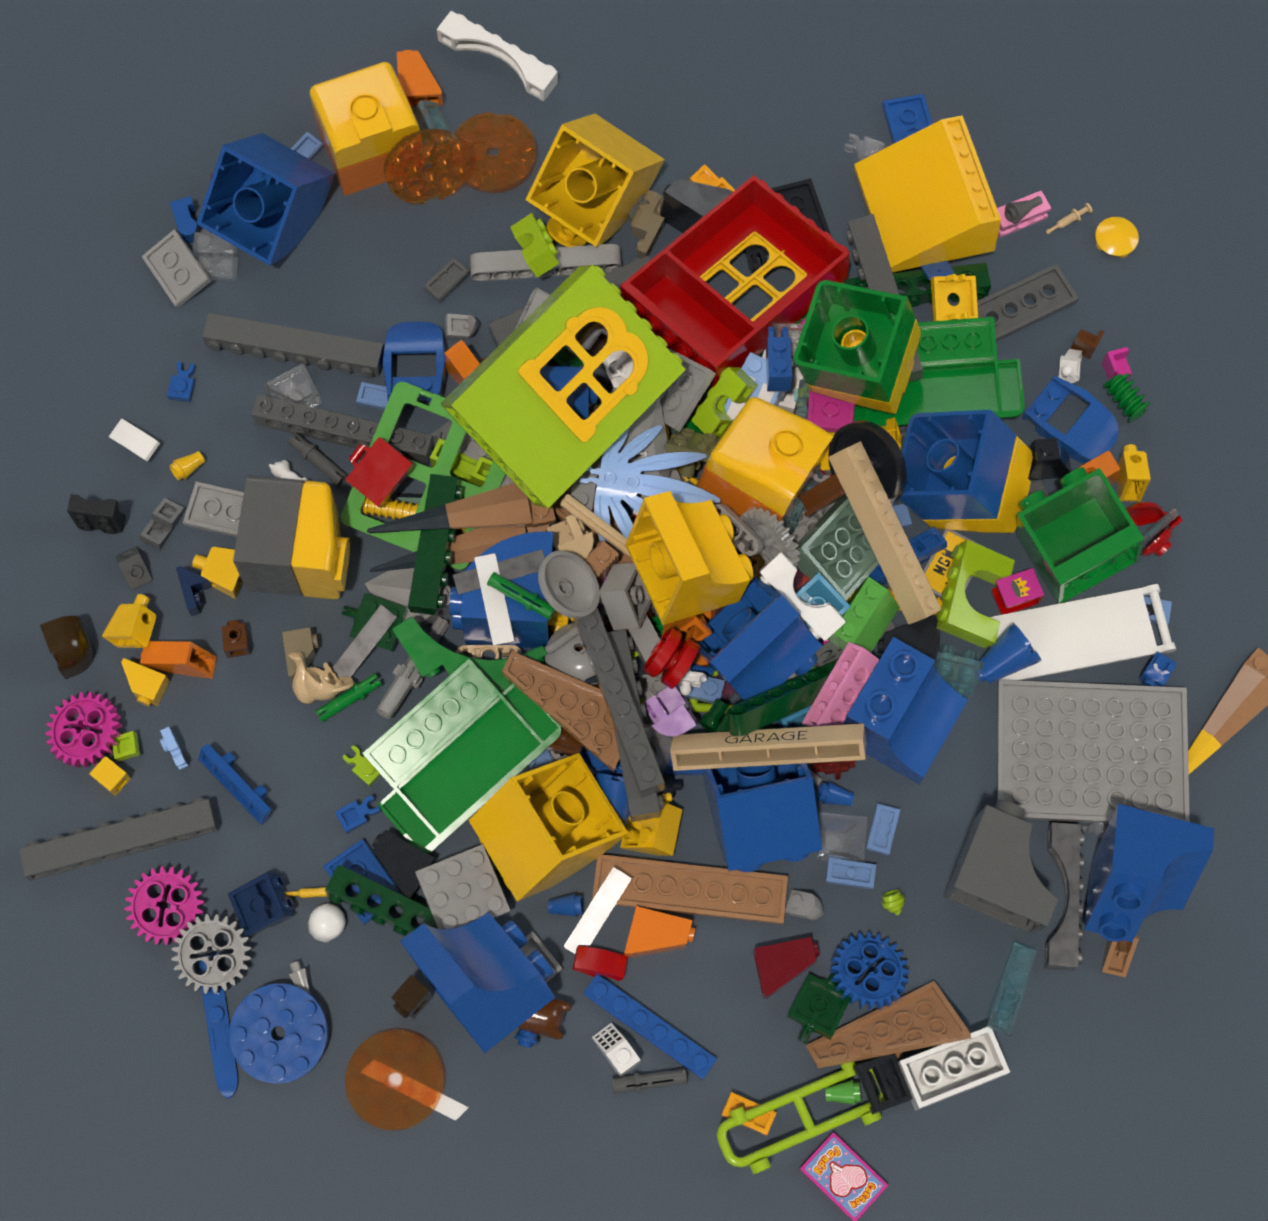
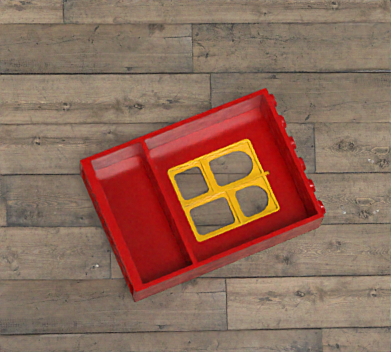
M753 175L620 285L621 297L625 301L631 302L637 309L635 313L641 319L644 318L651 324V331L656 336L662 337L668 344L666 348L716 373L709 384L712 388L717 384L721 373L728 367L742 368L750 352L759 355L766 349L768 327L774 328V337H780L783 327H788L789 329L809 311L816 286L819 282L823 280L838 283L844 282L848 278L850 252L844 245L837 243L828 232L822 231L816 226L812 219L806 218L801 214L796 206L790 205L785 201L780 193H776L769 188L764 180H760ZM751 245H760L766 248L769 252L768 261L749 277H745L730 264L732 259ZM779 266L788 267L795 274V281L783 292L777 291L763 279L769 271ZM720 270L725 271L739 283V286L726 297H723L706 283L707 280ZM757 285L771 296L773 300L752 319H749L732 303L750 287Z

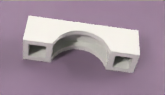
M780 551L760 569L762 574L760 579L768 586H773L800 614L799 617L802 622L805 620L811 626L809 631L816 639L821 637L826 641L846 622L845 618L830 602L822 605H811L802 601L797 596L793 587L797 567Z

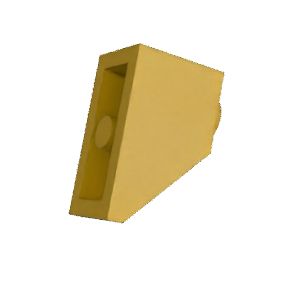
M123 658L121 663L131 690L137 698L136 701L145 706H150V704L158 706L170 683L167 676Z

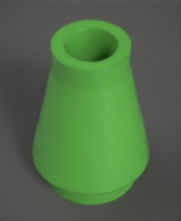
M851 1080L825 1088L826 1102L832 1101L855 1105L856 1102H861L860 1082Z

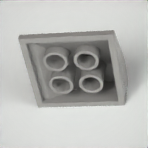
M414 568L387 571L366 582L365 585L372 596L409 608L408 602ZM448 583L446 587L443 586L441 595H444L445 599L443 609H439L438 616L412 613L408 610L406 619L412 616L419 626L424 628L435 622L437 617L442 618L448 615L451 591Z

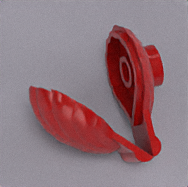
M1149 501L1137 502L1126 509L1136 526L1151 523L1170 525L1163 529L1141 551L1142 556H1150L1154 553L1158 557L1163 555L1172 546L1169 540L1172 537L1173 529L1182 522L1180 514L1178 512H1164L1158 504Z

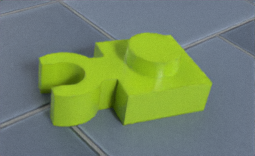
M352 745L351 749L356 753L355 757L348 758L345 754L342 757L347 764L355 765L352 772L371 787L381 774L365 756H361L360 750Z

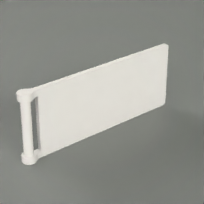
M1159 584L990 617L1000 622L996 641L1011 624L1015 623L1031 643L1033 651L1036 650L1042 660L1035 665L999 680L1021 681L1154 655L1157 651L1160 653L1176 651L1175 643L1172 642L1160 600ZM1143 595H1150L1163 645H1156Z

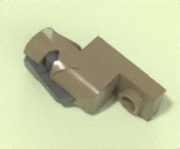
M650 190L643 194L629 212L631 234L640 239L636 251H638V257L642 258L650 256L664 229L665 218L661 216L664 198Z

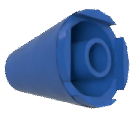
M1013 623L975 665L977 670L974 672L982 683L987 681L990 684L1035 665L1042 660L1036 650L1033 651V647L1026 636Z
M597 773V783L623 825L626 826L630 813L623 777Z

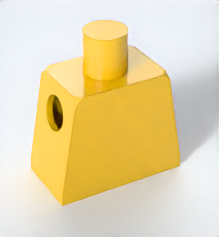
M1129 444L1123 447V453L1118 463L1121 469L1117 481L1118 497L1120 501L1141 502L1151 480L1147 455L1144 451H1137L1136 445Z
M212 547L208 557L196 554L192 567L202 570L201 576L208 579L213 588L236 599L243 581L233 562L235 550Z
M137 594L133 604L119 605L102 637L117 648H147L156 620V614L147 608L150 598Z

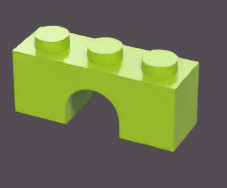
M530 213L510 227L515 239L523 248L521 253L526 264L537 278L560 264L556 257L559 252L552 243L553 239L541 218L537 219L533 213Z
M728 367L721 373L717 384L709 390L708 397L696 409L691 421L704 434L711 433L716 435L717 438H721L733 421L725 410L727 400L730 398L733 402L746 403L758 384L741 368Z
M439 438L430 456L431 467H434L445 442L443 439ZM460 449L450 474L453 477H458L460 480L481 487L484 485L493 461L480 456L479 460L472 459L466 456Z

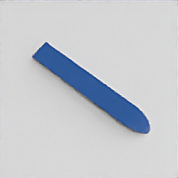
M219 953L210 954V955H205V956H200V957H197V958H201V957H211V959H212V961H213V957H214L215 955H219ZM201 960L197 962L200 975L204 974L207 970L206 963ZM201 986L217 1087L225 1098H232L238 1085V1072L229 1040L230 1021L225 991L219 986L218 993H214L212 987H210L209 992L205 994L203 986Z

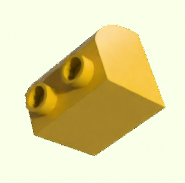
M594 113L561 125L525 200L597 247L612 237L627 222L629 212L643 194L650 190L665 159Z
M579 753L511 777L469 819L470 824L479 837L481 845L483 844L503 877L505 885L510 889L517 902L549 889L600 857L628 834L622 821Z

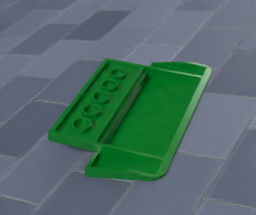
M994 317L919 322L921 335L917 352L923 368V378L908 382L895 414L854 404L853 422L865 420L883 427L886 426V420L895 417L898 426L908 425L910 418L916 413L992 410L999 418L1018 417L1024 412L1025 407L1020 359H997Z
M469 658L362 754L394 788L377 805L411 845L425 853H429L480 809L511 777L518 775L556 741L561 734V726L514 684L501 694Z

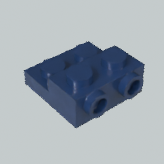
M266 872L227 893L240 926L245 929L243 932L245 937H251L268 927H274L294 916L292 913L294 909L293 901L290 897L285 896L282 889L285 887V882L276 872Z

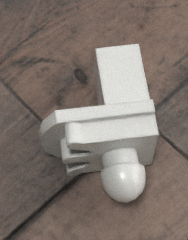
M1069 349L1065 356L1061 355L1059 378L1070 383L1080 380L1081 350Z
M692 664L677 684L681 685L680 692L684 696L690 694L691 687L700 688L701 683L707 681L706 674L691 671Z

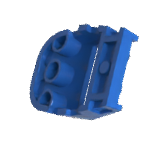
M403 322L392 326L388 330L383 354L387 400H389L394 386L399 382H406L442 396L441 386L445 384L446 378L444 356L446 345L439 326L430 322ZM436 353V376L392 377V354ZM420 395L418 401L432 399Z
M1057 376L1052 378L1050 383L1022 416L1024 421L1028 418L1036 426L1035 431L1041 437L1044 436L1046 439L1057 438L1067 453L1070 454V458L1084 464L1108 450L1110 451L1118 438V424L1113 414L1087 390ZM1069 394L1076 395L1089 404V407L1068 433L1064 435L1047 422Z

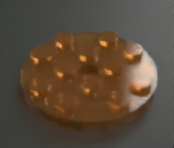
M493 112L481 113L467 119L455 131L450 147L451 164L456 175L473 189L490 193L507 191L520 185L532 172L536 161L535 140L529 128L516 117L506 113L505 115L493 114ZM490 149H497L499 151L498 156L488 155L487 152Z
M439 128L417 131L403 137L391 149L385 160L384 177L390 191L402 201L412 204H427L426 201L438 198L440 201L453 194L465 182L471 168L470 154L464 141L450 131ZM432 164L430 168L423 169V166Z
M402 1030L384 1031L368 1038L353 1053L345 1075L346 1094L353 1110L366 1123L386 1131L406 1130L421 1123L436 1109L444 1090L443 1066L434 1048L422 1037ZM394 1073L401 1075L402 1078L401 1084L397 1087H391L388 1084L389 1076Z

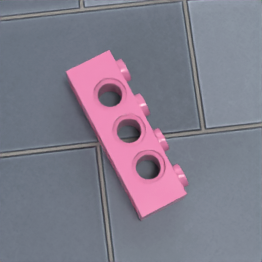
M848 642L802 724L806 727L843 725L847 714L880 659L865 648Z

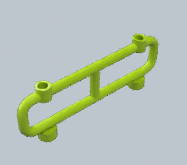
M855 1061L841 1064L842 1070L747 1111L740 1107L729 1112L731 1118L723 1121L717 1130L718 1144L727 1162L739 1168L750 1166L753 1175L771 1167L767 1157L859 1117H861L864 1126L882 1119L880 1112L874 1115L871 1114L869 1109L871 1105L868 1102L814 1125L803 1100L805 1096L855 1076L853 1067L868 1061L856 1064ZM872 1069L867 1070V1071H870V1072L873 1074V1076H874V1078H875V1080H876V1077H875V1075H874L873 1070H872ZM881 1090L878 1097L880 1103L885 1101ZM794 1102L805 1127L804 1131L744 1157L734 1155L726 1136L729 1129Z

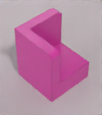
M1128 347L1107 352L1102 365L1108 381L1119 374L1129 373L1128 377L1131 376L1132 372L1126 360L1129 353Z

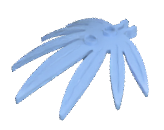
M661 425L641 433L619 453L627 438L628 428L603 453L601 468L592 469L589 467L586 470L592 475L599 476V478H580V483L582 484L593 483L597 485L594 514L610 525L608 508L610 507L617 526L627 539L633 523L622 506L621 500H624L636 512H639L643 502L642 498L636 496L637 494L649 497L671 491L675 501L681 503H698L712 500L713 503L721 502L720 498L694 485L667 477L641 474V472L666 470L695 463L707 458V455L704 453H664L628 463V460L639 454L656 438L662 430ZM599 535L600 541L603 540L608 544V541Z

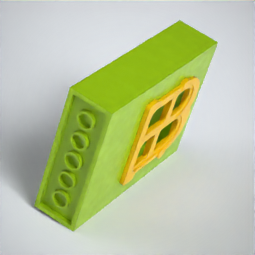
M597 265L579 266L440 403L535 506L547 509L686 370L681 365L683 363L682 359L666 348L668 346L666 341L651 331V324L646 319H641L635 313L637 311L635 306L620 296V289L615 284H610L604 278L606 276L604 271ZM598 322L605 327L608 338L605 346L592 357L577 342L575 335L587 323ZM566 345L579 357L584 366L560 391H555L541 376L540 369ZM625 351L633 360V371L613 393H608L594 378L593 372L613 352ZM581 383H586L601 399V405L586 420H582L566 402L567 397Z

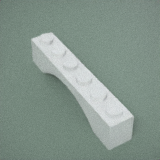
M450 11L437 28L438 41L455 51H480L491 54L506 62L519 75L526 92L542 101L546 100L558 83V71L553 66L545 65L538 61L534 55L524 53L516 45H510L503 41L497 34H491L481 25L468 21L462 14Z

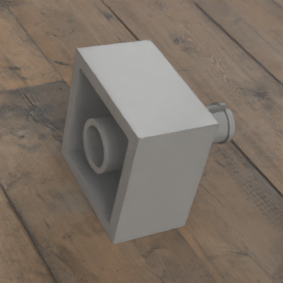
M634 563L613 564L599 591L600 598L597 606L604 605L613 630L639 629L652 601Z

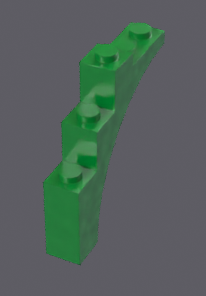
M412 616L392 628L422 677L425 675L428 678L434 676L441 671L439 669L441 665L444 666L450 676L470 658L501 694L511 686L509 680L502 675V670L508 658L480 659L453 652L426 634ZM540 645L520 655L542 663L545 660L543 656L547 652Z

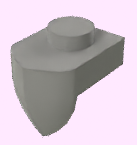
M446 314L445 316L446 338L469 339L478 327L477 320L473 315Z
M791 891L785 913L809 920H818L824 916L823 906L818 897L812 893Z

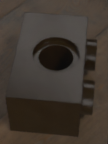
M410 975L391 998L395 1003L393 1007L402 1017L406 1019L410 1016L414 1020L433 997L430 990Z

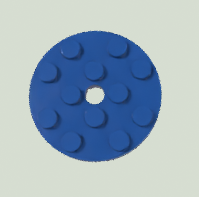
M282 983L260 987L247 995L235 1010L229 1030L231 1050L240 1067L255 1079L274 1084L295 1081L312 1071L319 1063L325 1047H327L329 1036L327 1017L317 999L302 988ZM277 1026H281L285 1030V1037L280 1041L272 1036L273 1030Z

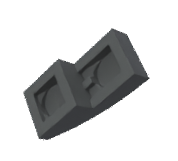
M164 498L152 513V520L141 532L140 540L160 550L181 518L184 507Z

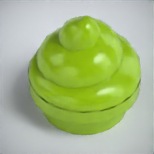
M898 889L884 893L882 895L883 900L881 901L883 908L897 916L900 915L905 904L904 894H901Z

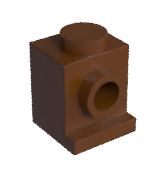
M239 620L228 621L226 623L227 626L221 627L223 649L227 658L251 655L245 623H240ZM237 634H238L237 638H235V639L230 638L231 635H237Z

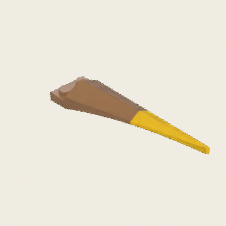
M1257 648L1241 666L1188 750L1189 774L1268 706V655L1260 648Z

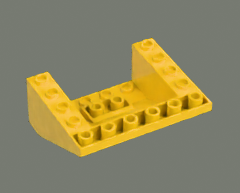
M963 115L941 119L854 164V172L869 215L874 214L892 272L995 251L1001 218Z

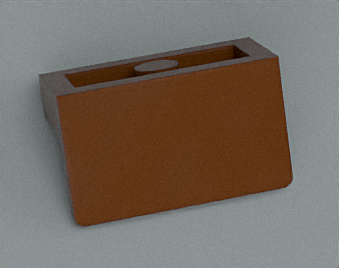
M834 474L798 497L807 510L804 513L805 517H809L839 500L846 493L837 475Z

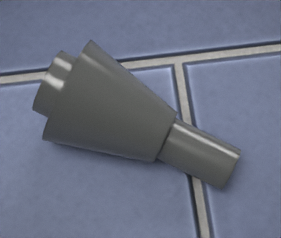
M1037 196L1029 201L1006 204L1005 216L1007 220L1017 224L1032 208L1043 203L1042 198Z

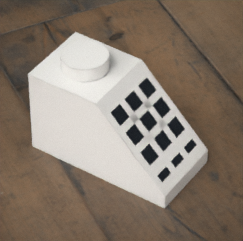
M612 1023L592 1036V1039L619 1077H622L640 1064L641 1059Z

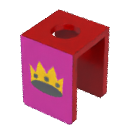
M1033 568L997 580V587L991 590L1001 615L1018 612L1038 605L1044 596Z

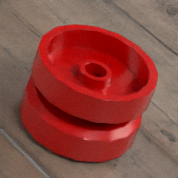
M670 627L654 646L643 668V672L651 677H656L662 673L661 683L670 689H673L686 674L700 648V645L691 639L684 640L681 643L682 633L673 627Z

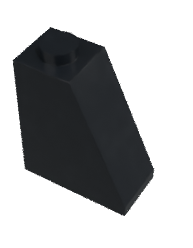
M1057 438L1033 441L1030 447L1033 456L1028 477L1030 481L1063 478L1072 472L1069 454Z
M937 615L884 632L882 640L879 639L877 653H880L882 657L890 641L895 637L934 659L936 666L940 653V630L936 628L938 623Z
M385 830L382 835L378 834L372 844L374 847L373 852L403 896L414 900L421 889L415 872L435 864L436 860L431 855Z

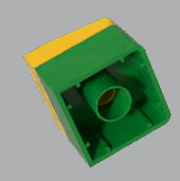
M829 280L819 282L816 286L794 353V362L812 392L895 414L915 362L914 356L921 335L920 327L908 297Z

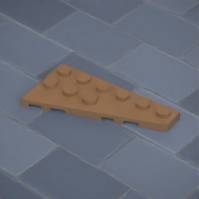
M511 651L502 670V675L614 772L620 758L614 725L601 690Z
M933 981L899 998L897 1001H893L890 1007L885 1005L881 1010L877 1009L837 1029L831 1040L823 1036L805 1046L819 1069L971 1039V1034L938 985Z

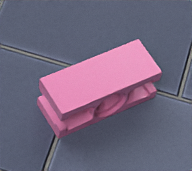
M1042 190L1014 201H1029L1037 196H1040L1043 201L1041 205L1032 208L1017 224L1007 220L1005 216L1006 205L997 208L1001 218L999 238L1048 218L1047 212L1051 210V206Z

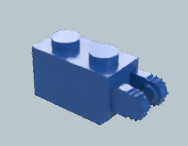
M768 327L766 345L767 391H790L792 359L791 337H788V327L782 328L781 337H774V328Z

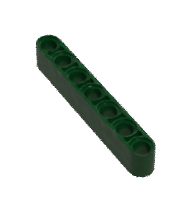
M838 659L727 709L729 733L733 736H744L811 706Z

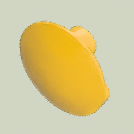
M1107 218L1096 229V247L1112 256L1127 257L1138 244V231L1125 218Z

